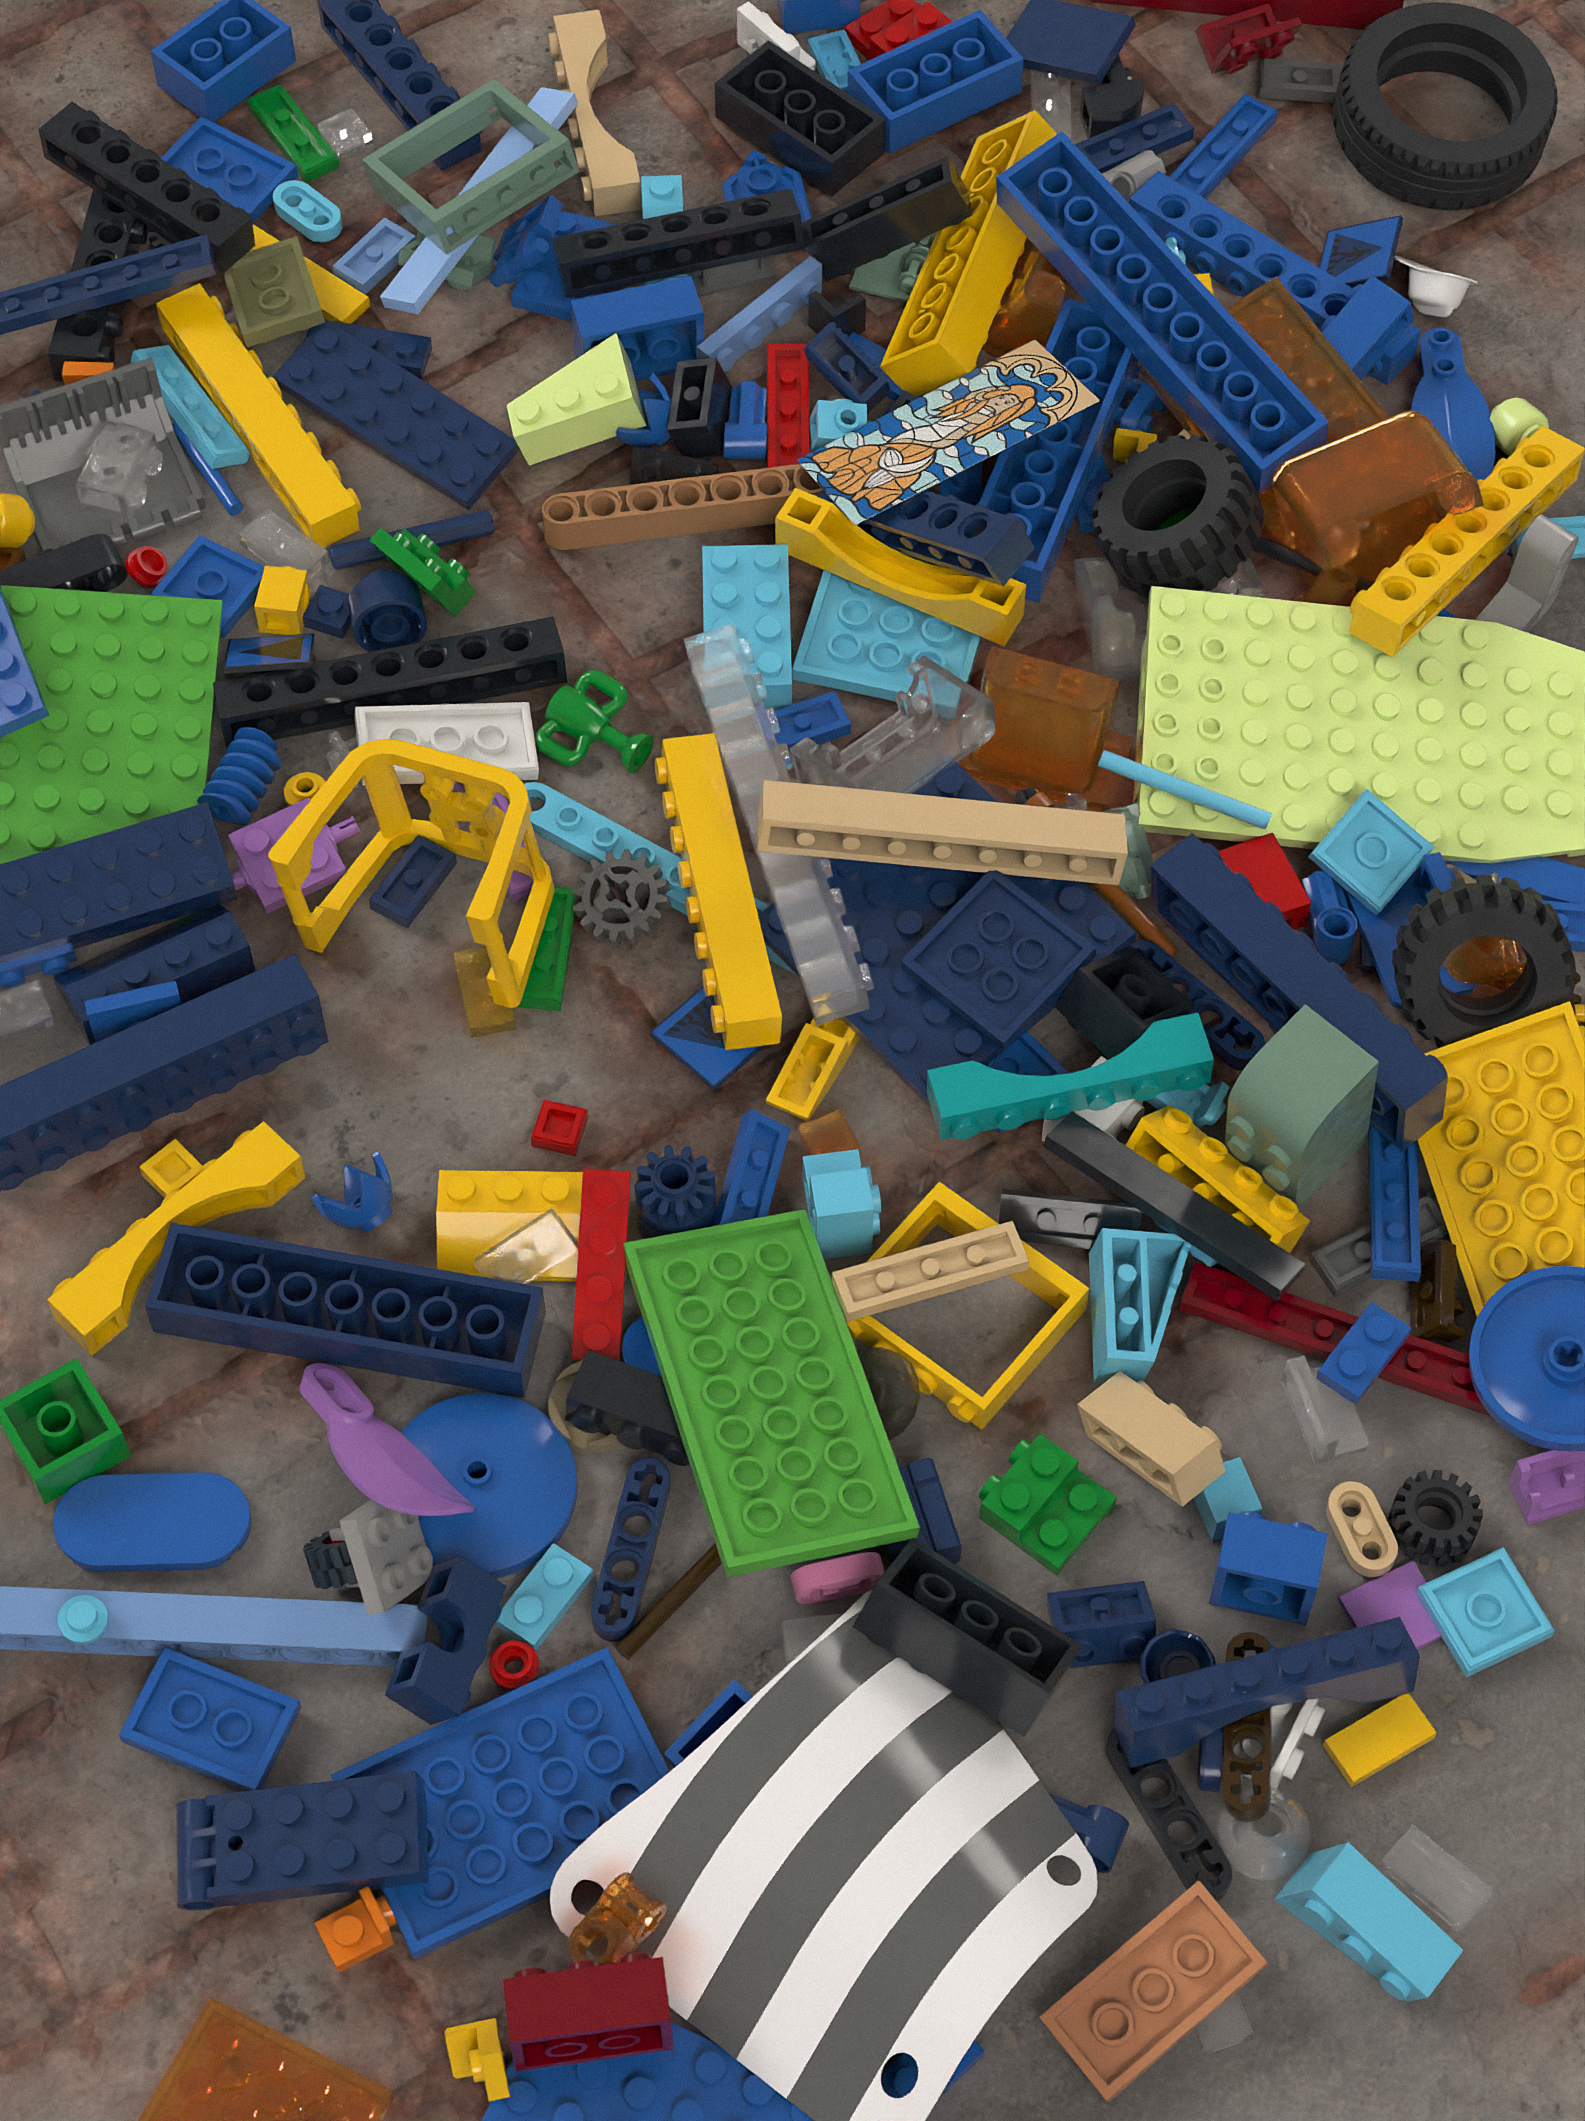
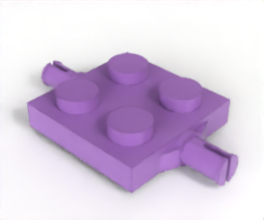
M309 798L228 835L230 843L238 856L239 870L231 873L235 890L248 886L259 897L267 914L287 905L268 853L310 802ZM353 816L332 827H328L326 824L315 839L311 871L300 887L304 897L339 881L346 873V869L338 855L337 843L361 833Z

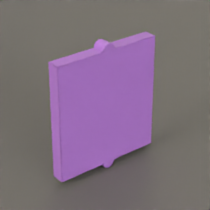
M1413 1560L1338 1598L1339 1603L1355 1628L1400 1617L1417 1650L1442 1638L1416 1595L1418 1587L1427 1582Z

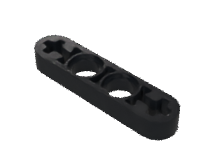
M1113 1728L1108 1736L1106 1746L1108 1760L1186 1890L1197 1882L1201 1869L1194 1855L1202 1847H1205L1207 1850L1202 1851L1201 1862L1208 1872L1217 1870L1220 1874L1218 1875L1215 1887H1212L1208 1881L1202 1882V1885L1216 1901H1219L1226 1895L1230 1887L1232 1868L1166 1758L1154 1761L1150 1765L1143 1764L1144 1767L1133 1776L1131 1773L1136 1771V1767L1131 1768L1125 1752L1120 1753L1118 1751L1121 1743ZM1150 1778H1159L1168 1785L1170 1794L1165 1800L1159 1802L1151 1801L1143 1795L1141 1790L1142 1783ZM1176 1821H1185L1195 1829L1196 1838L1190 1844L1179 1845L1169 1838L1167 1833L1168 1826ZM1192 1857L1187 1863L1183 1860Z

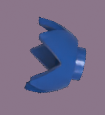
M652 373L649 379L654 385L656 393L637 388L646 426L636 430L618 427L615 432L617 435L615 437L628 445L646 447L654 444L656 447H659L671 437L667 431L672 399L667 389L654 373Z
M378 1150L372 1155L376 1176L351 1165H344L345 1202L330 1199L320 1194L311 1196V1200L319 1212L337 1226L348 1230L359 1227L363 1233H366L380 1225L392 1213V1208L389 1206L393 1198L392 1182Z

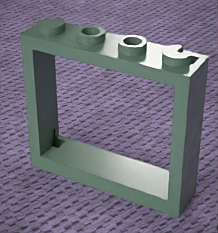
M495 79L362 159L373 191L445 254L458 248L580 172L569 139ZM494 106L498 107L497 110L489 114V109L493 108ZM501 118L537 146V148L438 209H435L402 180ZM555 161L560 165L557 168L554 165ZM451 226L453 233L446 236L445 229Z

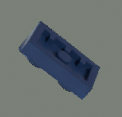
M1145 1581L1047 1593V1609L1052 1626L1083 1645L1070 1668L1140 1660V1656L1150 1639L1156 1636V1619Z

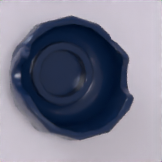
M1175 1628L1168 1629L1150 1639L1140 1656V1677L1143 1684L1215 1666V1657L1206 1642L1198 1635Z

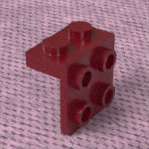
M1267 3L1199 25L1195 32L1211 74L1223 70L1226 71V74H1233L1246 68L1248 62L1260 59L1262 62L1264 58L1277 59L1280 57L1285 46L1295 40L1294 35L1302 27L1300 18H1294L1277 24L1270 4Z

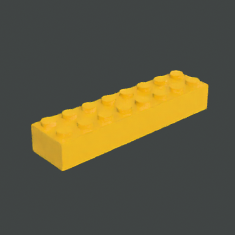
M1036 110L978 136L967 160L961 178L969 190L973 216L964 219L957 225L948 226L937 231L880 365V368L903 391H907L914 396H921L932 392L976 369V360L982 346L989 337V328L994 316L1001 308V299L1006 287L1012 281V272L1018 258L1025 249L1024 243L1027 238L997 204L996 177L1057 135Z

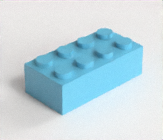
M788 544L702 546L706 716L763 715L792 705Z

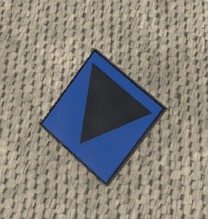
M315 633L229 639L223 667L224 674L258 671L265 673L275 670L312 668Z

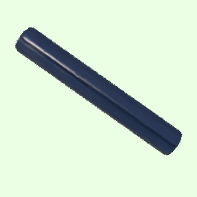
M483 510L405 529L416 538L421 533L425 534L439 547L491 535L494 533V522L491 513L488 510ZM403 529L388 532V534L394 537L397 532L401 533ZM372 536L329 547L330 561L335 570L386 558L370 542Z

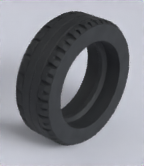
M1447 2L1421 3L1406 6L1378 18L1356 37L1345 58L1332 109L1333 126L1338 143L1347 159L1366 180L1379 190L1403 202L1424 208L1438 210L1470 209L1506 197V195L1513 193L1517 188L1521 187L1533 174L1542 157L1557 114L1558 91L1551 68L1540 50L1529 37L1510 22L1488 11L1463 4ZM1414 72L1451 74L1474 83L1493 97L1505 113L1509 127L1496 135L1474 141H1451L1432 137L1417 131L1397 117L1384 101L1379 88L1396 77Z

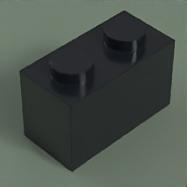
M716 357L677 361L667 431L683 456L698 458L723 454L725 422L728 420L732 386Z

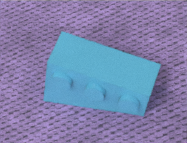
M1101 1229L1089 1252L1094 1382L1105 1383L1119 1371L1135 1382L1144 1381L1154 1364L1171 1312V1305L1181 1281L1185 1261L1192 1246L1176 1234Z
M1349 1842L1310 1853L1274 1899L1376 1977L1381 1986L1390 1995L1402 2001L1406 2000L1408 2002L1428 1998L1463 1952V1949Z

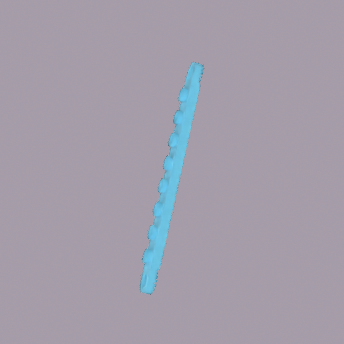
M529 782L524 784L529 800H531V797H534V799L538 797L539 800H543V803H545L540 810L532 811L530 815L533 830L538 832L541 837L589 863L592 859L597 860L600 864L605 863L607 851H611L616 859H621L623 851L629 849L634 861L642 853L647 855L650 861L649 867L658 864L663 873L660 879H666L669 884L670 891L663 895L668 897L672 908L687 915L686 897H690L689 888H681L678 874V862L682 861V858L542 783ZM754 897L758 914L770 906ZM765 943L768 959L796 974Z

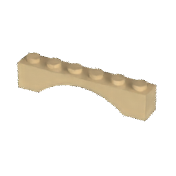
M600 10L553 16L554 33H548V42L551 57L559 58V61L554 62L558 86L565 85V90L561 91L575 93L578 103L571 113L572 118L567 119L571 143L578 142L579 147L574 148L579 171H585V177H581L584 201L592 202L595 217L642 210L641 181L634 152L618 143L604 130L594 115L590 104L591 94L597 80L608 66L606 35Z

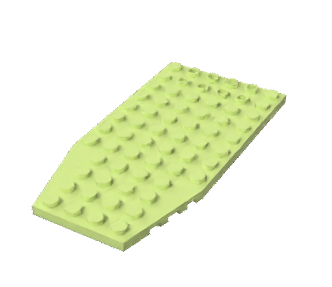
M1151 587L1148 603L1147 634L1141 650L1135 762L1272 814L1266 830L1134 780L1133 803L1138 804L1141 814L1139 815L1138 826L1144 827L1145 832L1189 836L1192 833L1199 838L1246 842L1273 832L1280 846L1315 849L1357 798L1368 789L1435 847L1430 854L1440 852L1443 860L1490 864L1541 856L1567 854L1568 857L1585 855L1584 651L1497 622L1435 616L1394 657H1391L1349 633L1353 616L1350 613V607Z

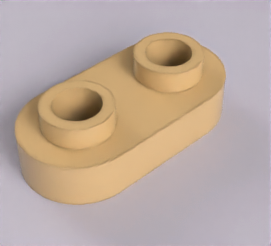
M1349 1481L1337 1485L1329 1495L1326 1515L1348 1563L1357 1573L1366 1577H1379L1386 1574L1394 1565L1398 1553V1544L1374 1493L1367 1486L1359 1482ZM1344 1507H1353L1359 1515L1349 1517L1344 1514L1342 1509ZM1372 1549L1377 1552L1379 1558L1375 1560L1368 1559L1363 1555L1362 1551Z

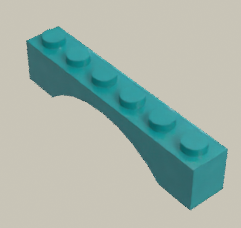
M1193 1013L1153 1022L1136 1042L1119 1055L1097 1066L1074 1073L1052 1076L1019 1075L996 1070L976 1061L927 1070V1096L940 1141L950 1138L964 1140L975 1136L978 1132L997 1128L1001 1130L1015 1129L1024 1122L1043 1118L1046 1120H1057L1065 1117L1071 1111L1075 1112L1085 1109L1098 1111L1122 1101L1132 1099L1137 1101L1150 1100L1159 1093L1173 1090L1192 1091L1206 1083H1210L1214 1058L1199 1013Z

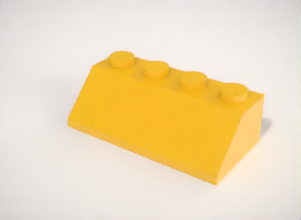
M439 1170L436 1209L437 1269L502 1281L576 1282L583 1172ZM626 1267V1271H625V1282H626V1276H627V1267Z

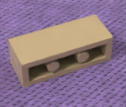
M1119 1371L1077 1404L1088 1438L1182 1507L1226 1472L1220 1454L1222 1445L1216 1434L1206 1426L1200 1428L1191 1422L1176 1404L1170 1403L1168 1405L1156 1397L1153 1390L1143 1381L1135 1382Z

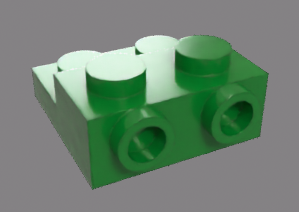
M380 527L370 539V542L399 572L413 579L423 592L453 617H456L477 592L467 581L471 574L455 559L451 558L446 563L437 556L441 549L423 533L416 538L404 528L401 533L397 532L392 537Z
M1040 1433L1032 1443L1023 1439L1015 1447L1008 1459V1463L1012 1467L1002 1478L997 1474H993L983 1485L978 1495L983 1500L980 1505L979 1519L1057 1576L1114 1508L1117 1497L1078 1470L1079 1461Z

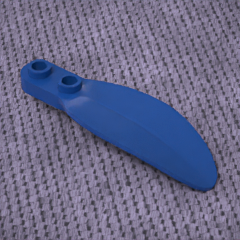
M1434 328L1426 331L1420 338L1418 355L1421 380L1413 396L1410 428L1418 471L1428 501L1437 518L1441 521L1446 517L1448 510L1454 502H1462L1479 479L1485 480L1492 473L1495 460V434L1493 423L1490 421L1491 414L1487 403L1476 384L1466 374L1460 337L1449 329Z

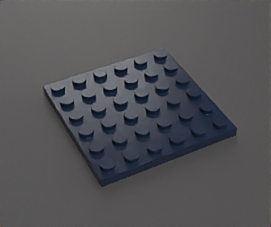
M952 758L908 793L998 802ZM827 858L758 914L764 942L931 1108L927 1096V1070L968 1061H976L983 1065H988L1004 1050L901 968V960L986 873ZM1003 874L1096 947V956L1089 963L1120 951L1136 941V932L1083 882ZM1068 985L1010 1045L1055 1008Z

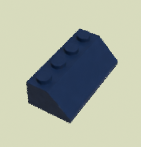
M218 905L185 916L58 974L53 979L90 1046L96 1042L87 1017L84 1001L176 981L181 1002L184 1004L249 975L256 970L250 945L233 915L225 907Z

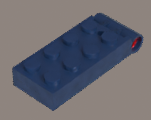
M416 1771L206 1796V1799H189L176 1804L177 1906L182 1910L200 1911L216 1907L358 1891L367 1885L369 1889L429 1882L425 1781ZM243 1843L242 1847L237 1850V1847Z

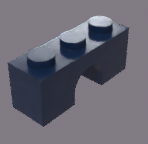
M463 1556L433 1566L417 1609L430 1617L437 1625L441 1637L440 1648L428 1642L402 1651L385 1696L430 1725L460 1716L470 1701L471 1692L469 1689L476 1670L485 1659V1645L491 1628L500 1617L502 1610L500 1603L506 1585Z

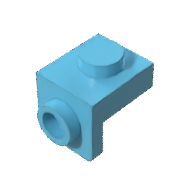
M1223 1081L1212 1087L1204 1084L1192 1091H1181L1178 1089L1159 1093L1156 1097L1146 1101L1158 1110L1168 1105L1182 1110L1190 1116L1193 1124L1200 1128L1206 1124L1209 1126L1213 1125L1221 1117L1226 1108L1223 1099L1230 1086Z

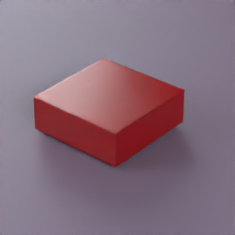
M544 1099L531 1136V1146L576 1156L589 1118L588 1109Z

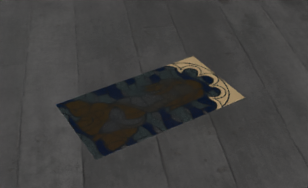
M1033 340L797 459V461L856 525L1100 400L1042 345Z

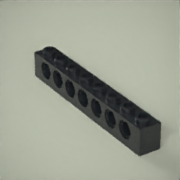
M552 616L312 663V668L275 670L214 682L213 688L227 749L230 743L235 740L234 736L238 729L243 727L261 730L273 740L353 725L355 724V707L460 704L567 683L568 681L564 650L555 618Z

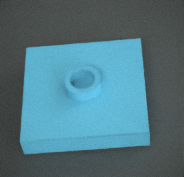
M1366 789L1308 857L1373 914L1377 915L1419 867L1423 855L1430 854L1435 847Z
M1504 1547L1423 1584L1416 1591L1417 1597L1466 1678L1551 1638L1555 1632Z

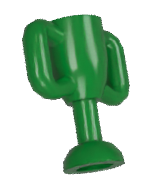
M590 669L581 674L574 688L570 685H564L554 694L546 709V723L536 733L535 745L542 754L560 765L572 767L582 762L592 742L599 743L603 741L620 751L623 767L629 773H635L649 758L654 746V737L647 733L628 737L611 726L610 719L627 703L628 691L622 683L602 671ZM588 686L595 687L613 698V700L600 707L595 701L586 696ZM562 731L568 736L578 739L575 750L567 749L551 739L550 736L555 732Z

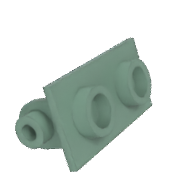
M1133 803L1105 812L1125 815L1128 854L1119 886L1130 898L1136 896V899H1142L1151 896V864L1154 861L1145 829L1142 826H1138L1139 815H1141L1138 804Z

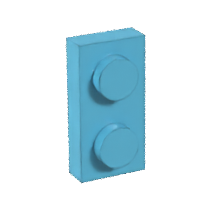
M553 1543L504 1605L495 1626L515 1640L530 1645L536 1652L594 1577L593 1569Z

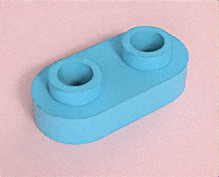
M290 180L283 182L274 190L273 201L277 215L308 239L316 242H327L340 234L342 219L339 208L311 186L302 181Z

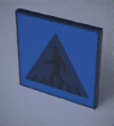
M1399 215L1329 230L1319 268L1350 287H1355L1359 284L1364 285L1372 275L1380 281L1389 280L1403 223L1402 216Z
M702 986L652 1029L649 1035L709 1088L715 1091L766 1045L725 1050L722 1033H714L712 1027L711 1006L715 1005L714 997L706 996L704 986Z

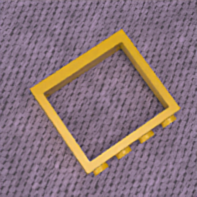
M938 1182L867 1262L915 1249L937 1224L955 1237L999 1224L944 1184ZM1021 1240L1029 1260L1028 1270L1009 1276L1058 1311L983 1397L869 1315L848 1322L846 1320L852 1340L858 1339L871 1348L873 1355L879 1362L890 1368L893 1366L897 1367L909 1376L910 1382L920 1392L926 1395L934 1394L946 1403L948 1410L958 1420L964 1423L970 1421L982 1430L1087 1308L1089 1287Z

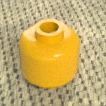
M0 493V548L21 547L34 531L35 516L33 510L23 497L13 493Z

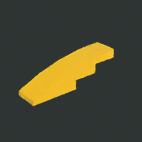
M823 1000L811 1023L804 1025L766 1099V1104L805 1121L810 1119L826 1096L860 1039Z

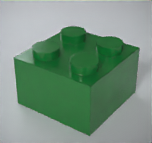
M77 1358L0 1400V1430L44 1505L62 1496L80 1481L97 1476L131 1457L121 1429Z

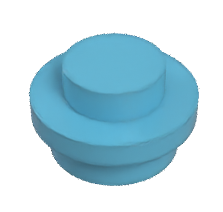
M79 1595L69 1599L61 1607L57 1623L62 1636L66 1640L77 1645H87L94 1643L105 1633L109 1624V1615L101 1600L91 1595Z

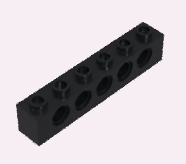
M71 102L38 129L44 158L169 240L177 243L207 234L212 244L216 270L221 274H224L256 246L252 218L243 208L234 207L220 198L212 188L203 187L191 179L184 170L174 168L160 159L153 150L145 149L132 141L122 130H115L101 121L94 112L86 111L74 102Z
M791 189L552 238L558 273L566 298L805 249L801 213Z
M93 190L70 272L138 254L140 244L145 245L147 242L148 225ZM131 299L57 319L48 350L54 380L64 381L62 377L64 362L114 363L115 337H121L122 311L124 306L130 305Z

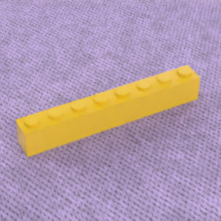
M199 283L157 302L156 306L163 333L204 392L250 450V458L314 550L322 549L359 531L360 526L357 512H360L362 508L356 493L352 488H344L341 483L340 473L332 460L325 461L322 457L321 448L312 432L305 433L295 407L292 404L286 406L283 402L281 390L272 376L266 378L256 352L253 349L247 351L244 347L242 335L234 322L227 323L223 308L217 297H209Z
M715 733L662 739V757L655 758V774L657 783L665 784L667 792L662 793L665 818H673L674 826L670 827L673 853L681 852L682 861L678 862V874L681 888H689L690 897H686L688 920L690 924L697 923L699 931L694 933L696 956L698 960L705 959L707 969L702 970L705 995L713 996L715 1005L711 1006L714 1033H722L725 1050L779 1044L782 1013Z

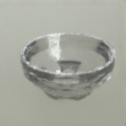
M1271 1787V1802L1268 1811L1276 1814L1281 1820L1282 1831L1278 1835L1273 1837L1261 1836L1253 1828L1252 1822L1238 1821L1233 1818L1226 1810V1806L1220 1815L1217 1827L1219 1846L1230 1862V1865L1243 1875L1257 1880H1275L1294 1872L1307 1855L1311 1840L1310 1823L1300 1803L1288 1793ZM1252 1788L1245 1789L1242 1795L1239 1796L1241 1803H1251V1797L1254 1795Z

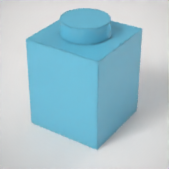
M1240 1457L1223 1462L1226 1472L1193 1498L1212 1542L1222 1539L1229 1512L1236 1514L1245 1511L1259 1514L1262 1512V1506Z

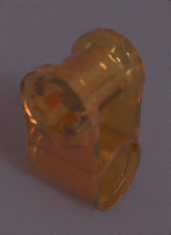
M1492 935L1480 936L1465 941L1457 946L1444 961L1446 970L1457 981L1496 987L1501 990H1506L1519 978L1526 964V958L1521 945L1508 938Z
M629 1872L620 1874L607 1886L598 1902L581 1922L574 1927L569 1937L570 1954L576 1962L593 1960L587 1958L589 1944L595 1938L607 1937L608 1948L600 1958L594 1959V1961L599 1962V1966L620 1963V1959L623 1956L632 1954L640 1943L656 1930L666 1915L667 1905L661 1900L654 1902L634 1884L635 1877ZM630 1902L638 1909V1912L631 1910L626 1903Z

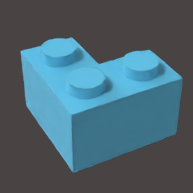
M858 1149L803 1156V1184L809 1220L823 1259L872 1253L873 1235L880 1234L878 1213H881V1200L878 1185L872 1184L870 1167L861 1166Z

